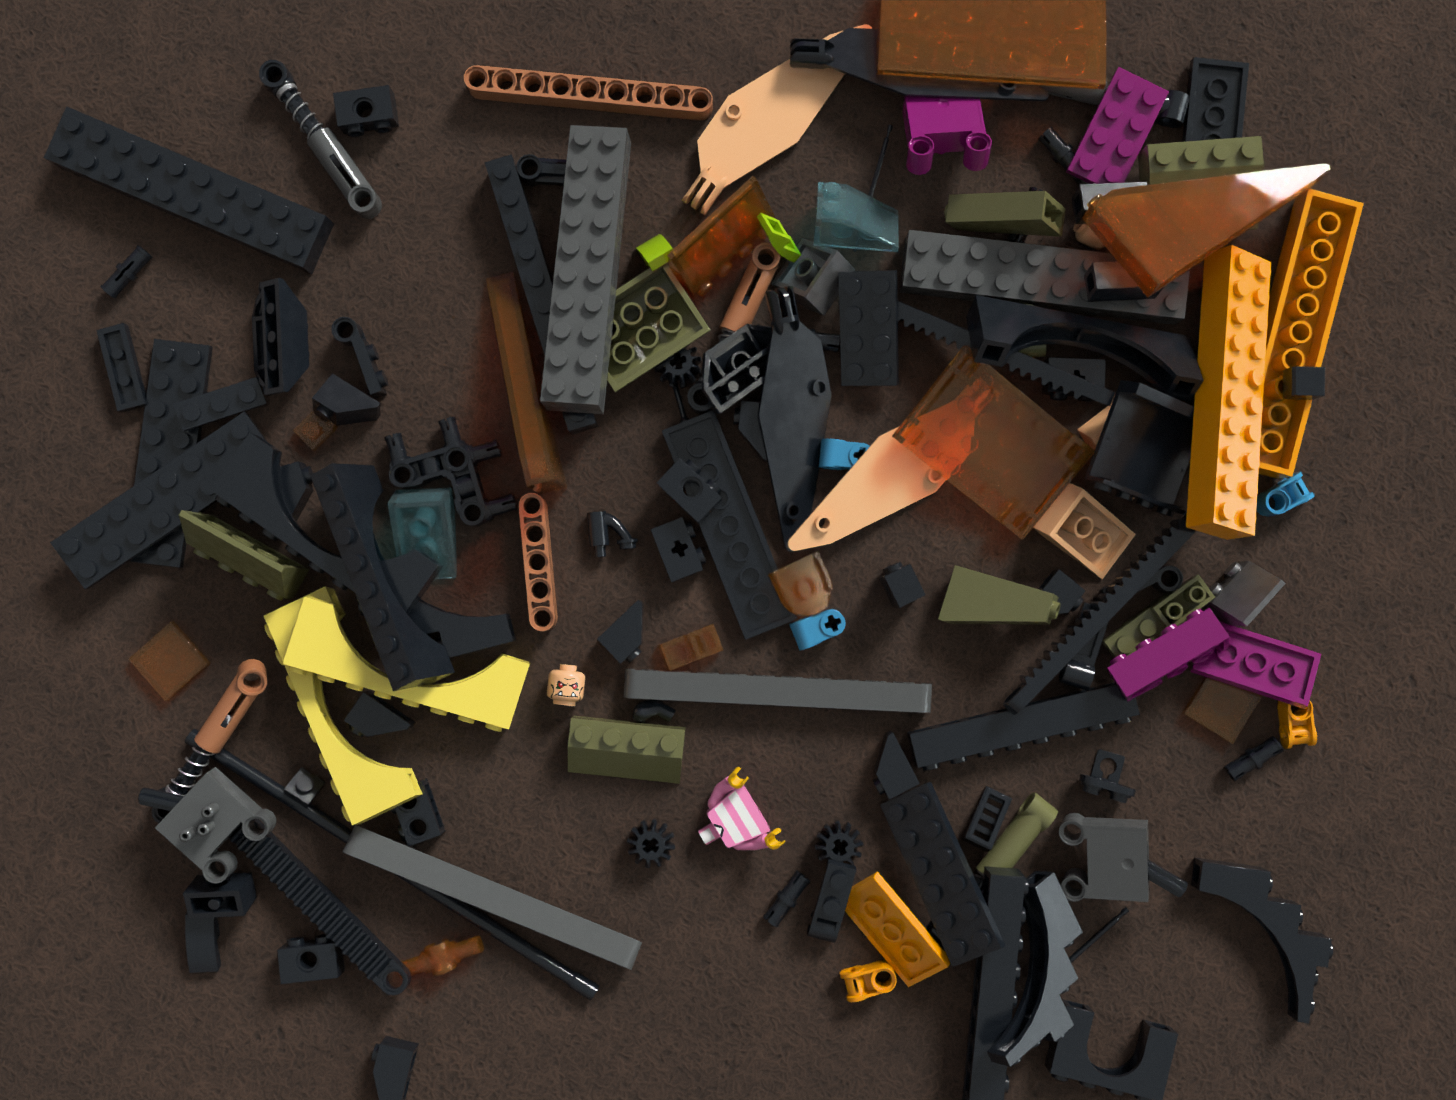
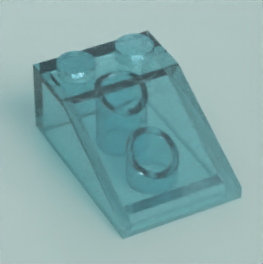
M818 182L813 245L898 252V210L847 184Z
M452 489L395 490L388 501V509L396 557L414 549L421 550L444 566L435 579L456 578V527Z

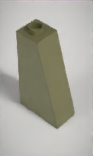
M1046 191L949 195L944 215L947 224L961 231L1059 237L1062 236L1066 209Z
M955 565L938 620L949 624L1050 625L1051 620L1057 618L1061 603L1057 602L1059 597L1053 593Z

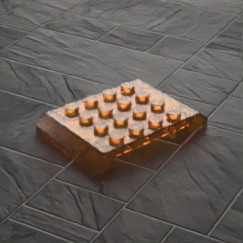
M967 345L961 348L892 435L900 444L1022 540L1095 451L1074 433L1068 431L990 365L974 362L972 349Z

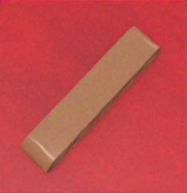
M527 493L519 501V517L529 622L535 630L547 631L555 627L558 619L548 508L543 497L536 493ZM531 499H538L540 509L534 514H529L526 508L527 503ZM536 526L540 527L543 532L542 538L538 542H532L529 538L530 530ZM538 554L545 558V566L541 570H535L532 567V559ZM543 582L548 588V593L544 598L540 599L535 595L534 588L538 583ZM542 610L547 611L551 617L550 623L545 627L537 622V615Z

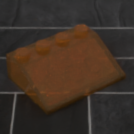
M754 176L746 181L667 255L670 269L684 290L693 299L698 294L701 297L704 296L713 287L711 282L718 275L721 278L727 275L733 268L731 263L739 256L741 259L745 258L753 250L752 244L759 237L762 240L767 237L759 224L757 216L760 213L773 218L775 216Z

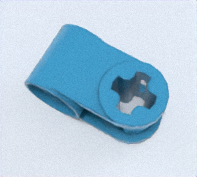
M821 439L819 468L850 470L858 460V458H854V455L859 450H863L864 454L870 446L865 443L847 442L840 439Z
M1299 471L1294 473L1292 477L1284 478L1275 486L1260 493L1257 496L1256 511L1262 516L1279 515L1309 501L1315 495L1313 492L1308 491L1301 478L1303 474ZM1270 497L1275 500L1274 509L1269 506Z
M829 609L794 621L789 626L799 651L839 635L845 629L846 622L839 611ZM830 615L835 619L840 618V622L836 623L837 628L835 630H832L830 626L825 627V623L828 622L827 617Z

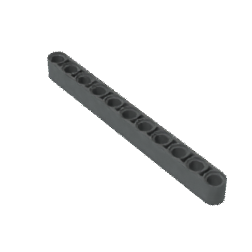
M625 669L623 697L632 699L931 713L932 684Z
M354 825L342 851L349 856L630 970L634 966L642 942L356 825Z

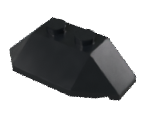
M275 278L259 283V294L255 300L252 313L254 372L260 385L263 387L264 395L269 396L288 392L309 368L307 310L284 279Z
M746 324L703 353L702 391L717 414L722 413L763 383L772 328Z

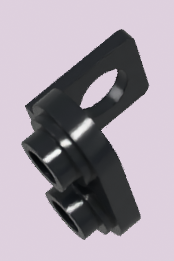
M1099 749L1095 757L1091 776L1080 774L1079 781L1083 785L1082 791L1099 795L1100 790L1107 789L1111 793L1110 799L1127 803L1128 798L1131 799V796H1135L1136 789L1118 784L1125 757ZM1105 758H1111L1116 763V769L1112 774L1108 775V779L1102 778L1103 772L1100 769V763Z

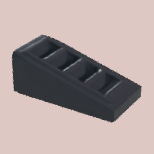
M986 786L961 840L983 851H990L1012 798ZM990 798L1002 804L1001 808L999 809L986 803L987 799ZM983 809L996 814V819L983 814ZM979 819L992 825L991 829L989 830L979 825ZM976 830L986 835V840L973 835L974 831Z

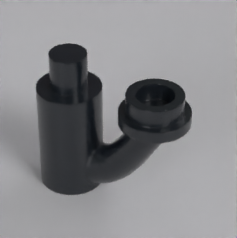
M606 511L587 513L590 547H594L595 558L606 557L605 546L609 545L608 527H611L620 536L621 540H617L620 550L636 548L638 539H632L630 533L618 518L606 513Z

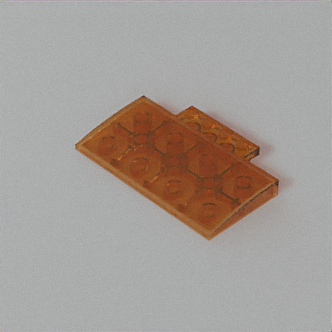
M879 0L877 74L1104 89L1106 85V0Z

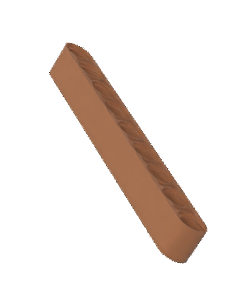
M480 65L469 67L464 74V82L470 94L474 98L482 100L689 120H705L710 117L713 111L711 92L706 88L697 86ZM477 79L485 80L483 85L479 87L472 86ZM506 81L513 83L509 89H500L502 83ZM531 85H540V89L538 91H528V88ZM560 87L568 88V91L563 95L555 93ZM592 89L596 91V94L591 98L583 96L586 90ZM615 92L624 94L622 99L616 101L610 97ZM642 95H650L652 97L647 103L638 101ZM671 97L680 100L675 106L666 104L667 99ZM698 100L707 102V106L701 109L696 108L693 104Z

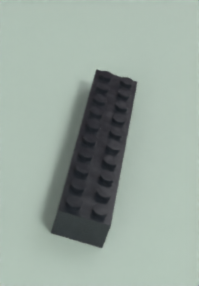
M67 106L44 155L46 160L63 170L310 274H313L334 226V223L321 213Z

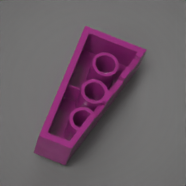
M1210 608L1205 611L1201 609L1195 610L1186 617L1187 621L1179 626L1172 624L1160 632L1162 636L1154 641L1146 639L1135 647L1137 651L1128 656L1125 653L1110 661L1111 666L1108 667V672L1127 702L1160 685L1163 682L1162 677L1167 676L1170 679L1183 673L1188 668L1187 664L1192 661L1193 664L1197 663L1198 665L1207 660L1214 652V649H1217L1219 653L1228 649L1230 636Z

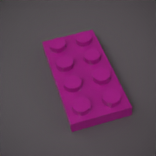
M1118 67L1076 149L1066 173L1089 184L1124 183L1169 91Z
M1220 622L1230 636L1228 649L1220 653L1217 649H1214V652L1207 660L1198 665L1197 663L1192 664L1190 671L1192 673L1305 709L1309 704L1321 654Z

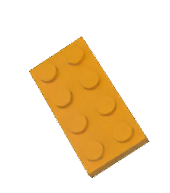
M878 871L852 886L845 912L908 987L948 968L950 961L945 951Z

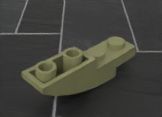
M1196 574L1183 582L1175 591L1167 592L1121 624L1122 626L1102 640V643L1113 658L1124 653L1128 656L1137 651L1135 647L1146 639L1154 641L1161 635L1160 632L1172 624L1178 626L1186 620L1190 613L1201 609L1213 600L1215 596L1199 574Z

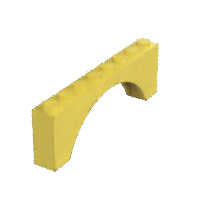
M325 586L308 594L312 597L336 603L340 621L345 616L334 589ZM302 597L264 615L267 623L264 625L268 637L274 640L277 650H275L278 661L287 670V683L298 696V709L309 722V735L320 748V761L331 774V787L336 795H340L343 803L342 813L348 822L351 821L352 825L362 824L422 795V791L412 768H399L379 763L359 752L343 737L329 714L324 698L322 680L317 679L318 674L309 671L306 672V675L294 673L288 670V665L283 664L304 599Z
M309 595L303 599L283 664L289 666L288 670L302 675H306L307 671L318 674L317 679L325 682L334 683L335 679L347 682L346 687L356 691H363V688L375 691L374 695L377 697L391 699L392 696L402 698L403 704L416 708L423 704L431 707L430 711L444 716L447 715V712L458 715V720L474 724L475 720L485 722L486 728L499 732L502 731V728H510L530 665L529 661L502 653L486 668L467 678L450 683L427 684L393 691L387 674L363 658L347 638L338 616L336 603Z

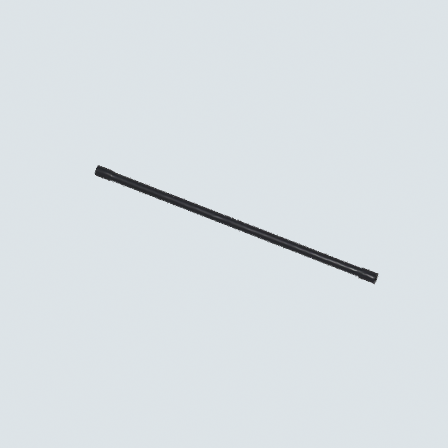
M193 729L186 737L184 743L190 747H196L197 743L194 738L199 731ZM222 748L220 753L210 756V758L339 840L347 843L352 832L350 828L312 804L308 808L304 807L284 794V786L229 751ZM398 876L557 977L591 1001L600 985L581 973L568 968L476 908Z

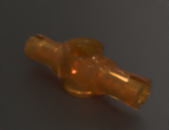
M479 935L457 943L455 941L449 942V939L446 938L440 944L435 945V943L424 947V951L419 956L401 962L409 969L411 976L422 972L427 974L432 972L433 976H438L455 969L458 966L457 964L461 962V959L483 952L484 945Z

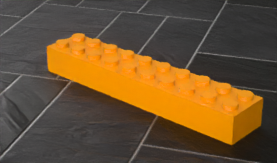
M1307 189L1295 198L1269 296L1258 474L1276 479L1293 476L1312 400L1283 399V370L1295 366L1321 367L1364 203L1313 189Z
M1234 245L1205 254L1197 359L1204 381L1195 394L1186 516L1187 528L1225 540L1255 536L1271 275L1270 261Z

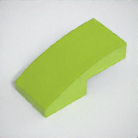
M760 213L757 219L774 249L781 256L795 263L801 256V253L791 236L786 233L779 220Z
M661 234L635 248L642 260L652 271L677 257L672 246Z

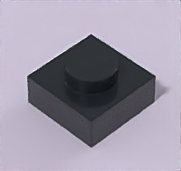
M301 767L284 788V794L308 808L325 786V782Z

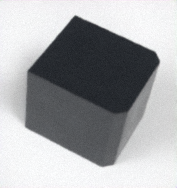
M1295 366L1283 370V399L1314 400L1325 396V367Z

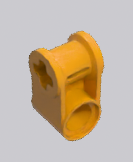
M1309 700L1307 708L1298 707L1297 711L1292 713L1290 704L1278 701L1279 733L1282 746L1285 749H1289L1293 745L1299 744L1316 745L1317 732L1314 724L1312 702Z
M884 960L849 967L841 970L839 973L840 977L845 981L848 992L846 999L848 1002H859L872 996L888 993L895 988L897 983L893 967ZM881 971L890 973V978L883 982L878 981L875 977Z

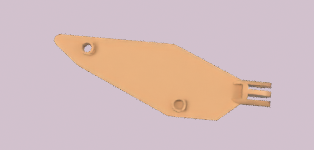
M867 24L854 27L872 29V27ZM842 31L830 34L823 39L829 40L837 34L841 33ZM789 59L729 95L697 140L701 173L682 201L688 204L697 192L691 207L697 210L705 201L700 211L705 216L725 187L798 143L845 74L831 68H792Z
M976 374L954 400L878 436L789 538L787 542L788 548L792 551L831 544L935 493L972 451L975 417L997 392L991 389V386L986 381H983L981 375ZM824 518V525L819 527V521Z

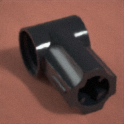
M527 154L518 160V174L527 186L533 187L539 184L564 186L566 159L538 158L535 155ZM530 166L538 168L534 175L528 176L524 174L525 170Z

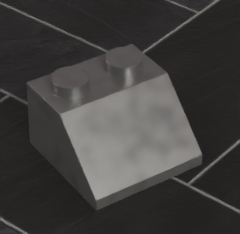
M802 238L796 246L801 256L795 263L787 260L771 284L777 289L793 286L795 300L798 303L824 316L839 295V272L855 271V269L838 250Z
M1250 561L1234 562L1224 572L1226 578L1220 584L1217 582L1209 588L1215 598L1205 606L1210 608L1226 624L1248 626L1286 583Z

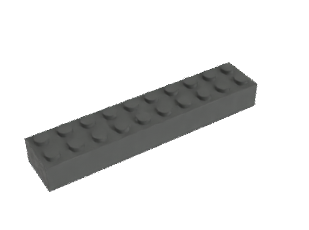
M570 125L540 402L547 411L604 414L631 152V140L627 128Z
M909 230L905 237L899 293L973 301L975 296L979 295L1020 304H1032L1036 307L1062 312L1175 325L1185 319L1191 263L1161 259L1162 270L1166 272L1167 282L1155 299L1088 302L1084 275L1092 263L1126 261L1135 256Z

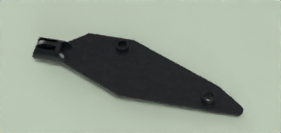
M847 28L829 40L794 38L790 41V66L792 68H831L904 96L1046 101L1049 96L1047 90L1014 70L905 30Z
M787 286L765 292L772 332L758 418L784 547L787 551L793 552L788 548L787 542L812 512L819 472L821 439L825 437L832 394L822 342L799 321L793 286ZM790 507H792L791 514H789Z

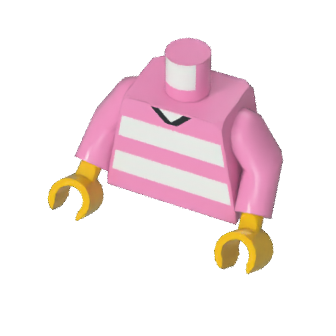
M736 767L728 777L715 785L708 800L709 809L707 810V816L711 823L698 830L702 840L708 845L721 837L727 848L733 847L736 850L778 849L785 843V840L778 841L775 838V835L780 833L781 829L776 828L769 834L767 833L770 831V827L744 786L749 777L740 779L737 773L741 768Z

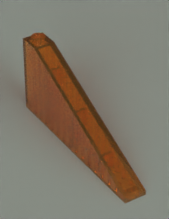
M1326 163L1113 189L1104 196L1100 193L1093 197L1087 203L1089 208L1082 219L1144 294L1150 297L1317 184L1331 169V166Z
M510 272L487 278L486 282L526 485L539 494L567 488L549 412L540 402L542 384L514 273Z

